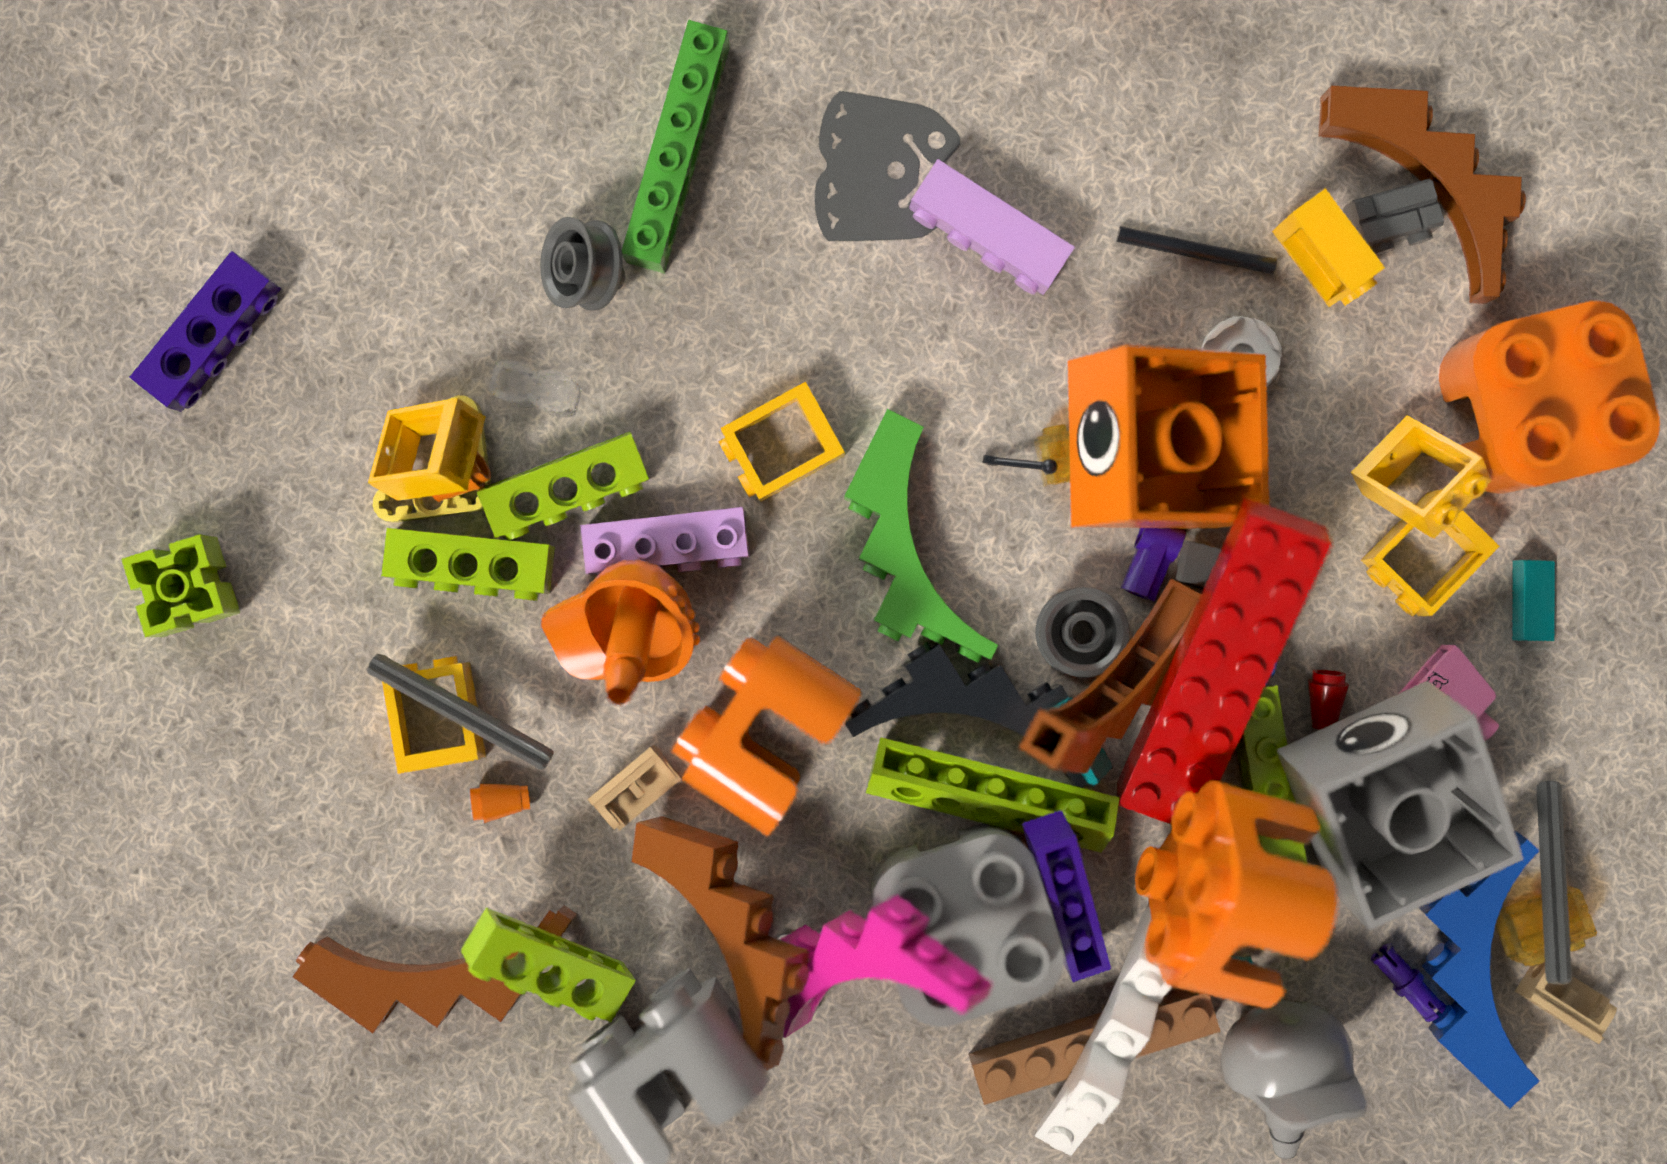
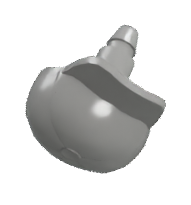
M1279 1000L1270 1008H1254L1232 1024L1226 1035L1221 1053V1072L1225 1082L1233 1091L1255 1101L1266 1113V1123L1270 1127L1269 1133L1274 1153L1282 1159L1294 1158L1303 1138V1131L1338 1120L1359 1118L1366 1114L1367 1101L1354 1073L1352 1041L1343 1024L1327 1010L1309 1002Z

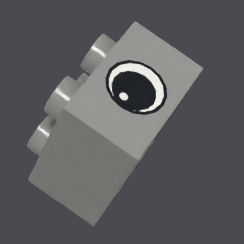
M1428 681L1276 750L1296 803L1311 807L1317 815L1320 829L1312 838L1311 844L1320 868L1331 873L1336 885L1337 897L1369 931L1523 860L1476 715Z

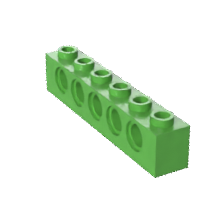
M692 20L687 22L623 243L622 256L626 263L665 274L730 49L727 30Z

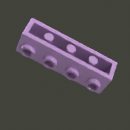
M937 159L911 199L909 209L915 212L913 218L929 229H933L934 226L940 228L948 234L947 240L954 246L964 251L971 248L982 255L980 260L983 264L996 272L1001 273L1002 270L1010 273L1016 277L1014 281L1016 285L1030 294H1035L1037 291L1042 295L1045 294L1075 248L939 159Z
M743 507L580 525L585 572L589 575L597 574L598 576L609 565L623 560L640 559L654 565L657 564L659 567L677 566L678 573L702 570L701 563L717 561L718 568L742 566L741 558L750 557L745 510Z

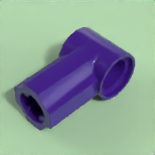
M1140 528L1134 543L1136 551L1121 589L1138 597L1155 601L1169 564L1175 561L1182 548L1186 530L1177 528Z

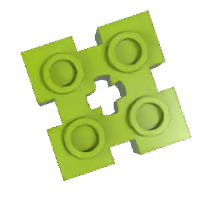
M199 534L168 544L170 551L151 549L121 559L130 590L142 591L145 603L135 607L145 637H166L195 628L193 623H211L240 614L232 583L220 582L217 570L226 568L218 537ZM185 583L184 591L180 593L179 586Z

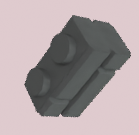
M1430 179L1352 200L1343 208L1345 215L1376 256L1394 250L1393 243L1408 240L1409 246L1433 239L1432 232L1444 225L1440 204L1437 203L1435 187Z

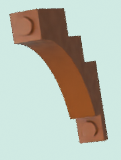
M563 905L557 913L549 910L537 928L562 937L577 914ZM328 936L316 944L309 942L296 959L300 967L293 975V978L372 1034L385 1023L398 1002L437 1028L447 1018L461 996H464L500 1022L506 1017L521 996V994L509 989L502 981L494 978L490 981H484L474 976L468 970L469 966L465 958L427 965L386 962L348 949ZM518 952L510 954L506 960L515 957Z

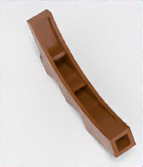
M1331 85L1320 97L1318 137L1341 139L1360 144L1396 161L1420 181L1432 180L1437 194V201L1441 204L1452 222L1462 246L1469 279V303L1487 304L1499 298L1506 282V273L1504 269H1501L1502 253L1505 251L1508 242V233L1506 229H1503V226L1518 219L1524 210L1526 194L1524 190H1521L1522 177L1473 174L1479 163V149L1475 147V134L1427 131L1433 117V108L1431 105H1428V91Z
M1171 578L1145 621L1111 665L1089 687L1067 703L1052 709H1040L1019 748L1054 770L1087 774L1107 737L1122 740L1141 704L1152 705L1201 594Z
M663 816L636 822L631 862L649 869L666 880L687 899L705 921L721 949L734 982L740 1008L743 1038L766 1071L778 1066L784 1052V1043L782 1041L785 1021L790 1010L788 997L804 991V986L809 977V968L807 967L809 950L769 936V929L773 922L772 905L774 895L734 882V876L738 868V841Z

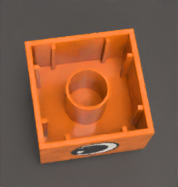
M1125 345L1068 360L1071 527L1177 529L1231 527L1244 498L1269 506L1266 354Z

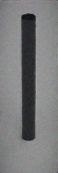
M1122 226L1119 227L1116 242L1268 274H1274L1277 265V258Z

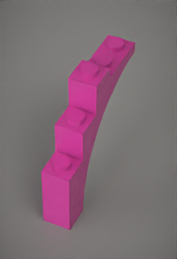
M898 895L871 909L867 921L849 910L825 924L821 935L805 924L780 939L809 950L807 965L809 977L804 986V991L788 997L790 1010L785 1021L784 1038L811 1022L817 1006L825 994L835 984L852 979L874 978L907 984L944 1001L961 1014H965L987 998L993 983L978 973L974 967L966 964L946 949L939 941L927 935L925 930L930 919Z

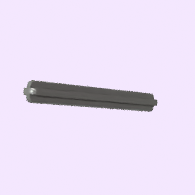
M376 654L367 668L368 674L537 769L543 770L550 763L554 752L549 747L385 655Z
M1541 781L1537 785L1536 790L1545 975L1548 983L1565 985L1572 981L1562 785L1557 781Z

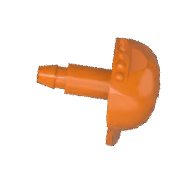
M640 559L623 560L609 565L589 584L584 592L549 608L541 619V627L561 666L570 675L579 679H605L607 698L616 705H623L629 702L641 681H663L678 675L686 664L689 663L693 647L699 645L701 641L699 635L695 634L700 630V625L694 619L695 611L692 609L684 588L657 564L654 565Z

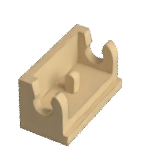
M654 744L587 800L614 830L618 828L620 831L678 783L682 777Z
M1539 954L1515 990L1516 993L1598 1044L1603 1040L1604 1037L1602 1036L1617 1011V1007L1609 1003L1610 999L1573 976L1572 981L1565 985L1548 983L1545 975V958Z

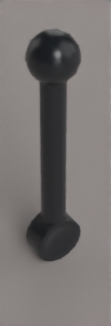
M983 455L982 461L983 464L992 466L1000 465L1043 470L1047 475L1054 474L1058 468L1056 461L1053 459L1039 462Z

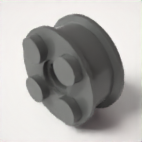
M564 217L559 219L550 228L542 247L540 272L545 293L554 305L560 308H573L580 305L586 310H600L611 302L617 290L624 285L625 271L620 241L615 229L608 223L598 220L584 223L575 217Z
M1089 587L1068 589L1053 596L1040 611L1035 627L1037 646L1047 663L1059 672L1076 677H1093L1102 674L1129 642V623L1121 605L1106 592ZM1081 620L1087 622L1092 629L1090 640L1084 644H1079L1072 636L1073 626Z

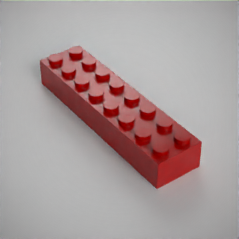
M1244 498L1117 781L1118 806L1172 825L1174 810L1183 794L1186 792L1197 794L1206 783L1210 781L1220 782L1333 545L1326 526Z

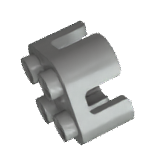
M979 824L960 830V840L937 848L919 852L916 845H911L888 854L880 861L873 873L871 880L873 908L895 895L908 901L915 909L930 919L925 930L927 935L939 941L946 949L966 964L974 967L978 973L993 983L987 998L965 1014H961L944 1001L925 991L896 982L903 1005L915 1019L924 1024L935 1027L951 1026L1037 999L1048 993L1058 982L1062 974L1064 951L1035 859L1018 837L1008 829L989 824Z
M690 968L685 969L650 995L649 998L652 1004L640 1015L644 1021L643 1024L632 1030L622 1015L614 1018L612 1022L602 1026L581 1044L585 1051L569 1064L577 1080L569 1092L568 1098L614 1164H666L669 1161L672 1145L662 1130L683 1115L685 1102L663 1069H671L676 1072L707 1119L714 1125H721L739 1113L768 1085L770 1078L767 1071L742 1036L740 1011L716 977L700 983Z

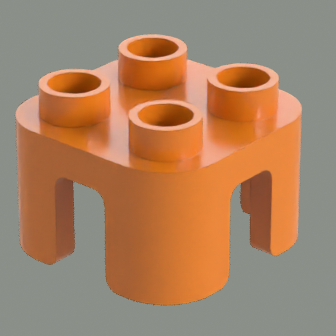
M1588 301L1497 324L1455 344L1446 353L1440 365L1439 384L1443 400L1448 403L1469 397L1472 402L1479 429L1478 440L1461 444V446L1483 458L1492 480L1485 490L1489 493L1504 494L1544 486L1635 463L1652 450L1659 436V413L1637 329L1632 319L1624 310L1609 302Z
M779 635L773 639L768 647L753 637H747L719 678L721 682L738 693L723 715L707 705L703 710L699 709L671 751L690 764L681 780L767 837L797 794L800 773L798 769L754 741L749 735L751 724L761 709H770L817 741L829 743L834 739L862 694L861 689Z
M1217 781L1206 783L1197 794L1186 792L1182 795L1174 810L1172 831L1160 848L1150 846L1143 851L1135 873L1136 891L1140 896L1148 897L1151 913V922L1145 939V954L1150 963L1159 965L1161 977L1167 985L1261 1008H1270L1284 995L1280 973L1254 966L1247 961L1231 958L1230 956L1240 946L1252 945L1301 958H1312L1321 951L1331 935L1337 914V890L1333 876L1323 868L1266 853L1260 847L1257 837L1258 834L1273 839L1283 838L1308 844L1320 829L1317 815L1311 807Z

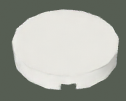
M1235 316L1218 323L1206 335L1201 350L1266 354L1267 386L1276 378L1280 369L1282 349L1275 332L1268 325L1255 318Z

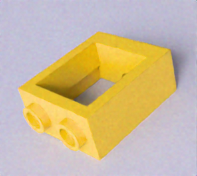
M1326 188L1292 212L1272 230L1273 234L1328 307L1340 300L1346 306L1354 299L1366 293L1378 284L1374 276L1385 268Z
M806 381L720 428L725 438L718 441L729 462L735 459L738 460L744 471L743 474L738 476L739 481L748 497L750 498L756 494L760 502L845 456L841 444ZM797 402L824 453L763 485L739 443L736 434Z
M459 398L388 410L368 484L397 501L467 491L486 416ZM437 434L428 469L412 471L421 436ZM386 447L389 449V454L386 453Z
M1408 415L1351 471L1362 495L1433 539L1445 528L1450 527L1456 521L1458 514L1473 499L1481 496L1486 490L1487 485L1492 481L1481 456ZM1422 452L1459 473L1424 509L1419 508L1387 488Z
M1442 489L1427 492L1415 505L1424 509ZM1463 510L1458 514L1456 521L1450 527L1445 528L1444 531L1466 554L1423 598L1383 560L1414 528L1409 523L1401 519L1361 560L1369 568L1366 571L1367 575L1380 587L1385 588L1387 586L1398 596L1395 599L1396 603L1407 614L1411 616H1432L1500 547Z
M457 656L433 660L434 668L418 670L417 663L402 665L427 680L454 675L457 696L478 708L470 662L458 663ZM382 682L398 774L479 760L486 757L483 738L463 726L464 745L411 754L401 692Z

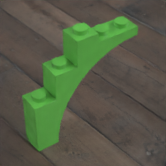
M887 409L844 495V499L851 502L848 507L850 511L867 519H870L872 513L879 516L858 559L865 563L862 570L881 580H885L887 574L894 577L873 621L880 624L877 631L899 642L902 635L911 638L918 624L924 627L920 635L938 644L943 645L945 639H948L960 645L957 653L979 663L981 657L991 660L998 645L969 627L946 605L932 586L918 558L909 525L907 488L915 447L924 427Z

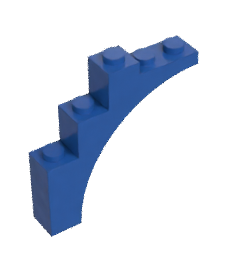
M1516 830L1514 832L1523 860L1419 907L1450 938L1445 944L1439 943L1429 951L1426 956V962L1422 967L1455 1000L1452 1005H1446L1443 1013L1436 1012L1439 1017L1433 1020L1428 1028L1435 1038L1509 1109L1540 1081L1518 1056L1504 1032L1496 1011L1491 989V944L1502 904L1525 866L1540 851Z

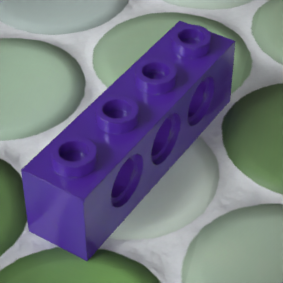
M231 251L129 378L167 408L179 412L191 408L202 395L201 388L210 377L217 376L225 368L227 355L235 346L242 345L250 337L253 331L251 326L261 314L265 315L272 310L278 300L277 294L282 288L246 259ZM240 295V307L230 313L228 307L230 300L234 296ZM215 326V338L210 343L205 344L203 339L205 331L209 327ZM189 357L190 368L187 373L180 376L178 371L179 364L184 358Z
M1060 810L1022 823L1028 848L1035 859L1063 947L1064 966L1072 982L1111 970L1076 835L1064 814Z

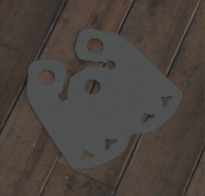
M845 91L836 93L827 105L819 133V149L826 160L827 167L816 182L815 212L823 236L828 241L908 240L924 237L938 228L934 226L933 229H929L913 218L915 212L909 209L911 200L905 209L898 206L899 200L904 199L918 185L920 160L909 144L903 141V137L906 134H911L913 142L928 162L935 164L937 159L945 162L958 149L960 137L957 131L934 109L920 104ZM843 104L847 114L836 119V114L841 111L840 105ZM933 132H941L945 137V144L940 149H934L928 144V137ZM832 133H835L841 139V142L837 144L835 149L832 148L834 142ZM893 162H900L905 168V173L900 179H892L888 175V166ZM833 183L838 193L828 199L827 195L830 193L829 184ZM828 213L839 219L834 229L831 228L832 220L829 219Z

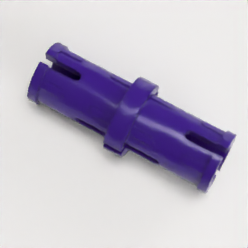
M1391 943L1383 945L1378 949L1383 955L1379 956L1375 952L1371 956V961L1394 984L1393 990L1400 997L1405 996L1426 1022L1437 1019L1439 1016L1434 1010L1437 1009L1440 1013H1443L1446 1005L1423 982L1424 976L1416 968L1412 969L1395 951Z

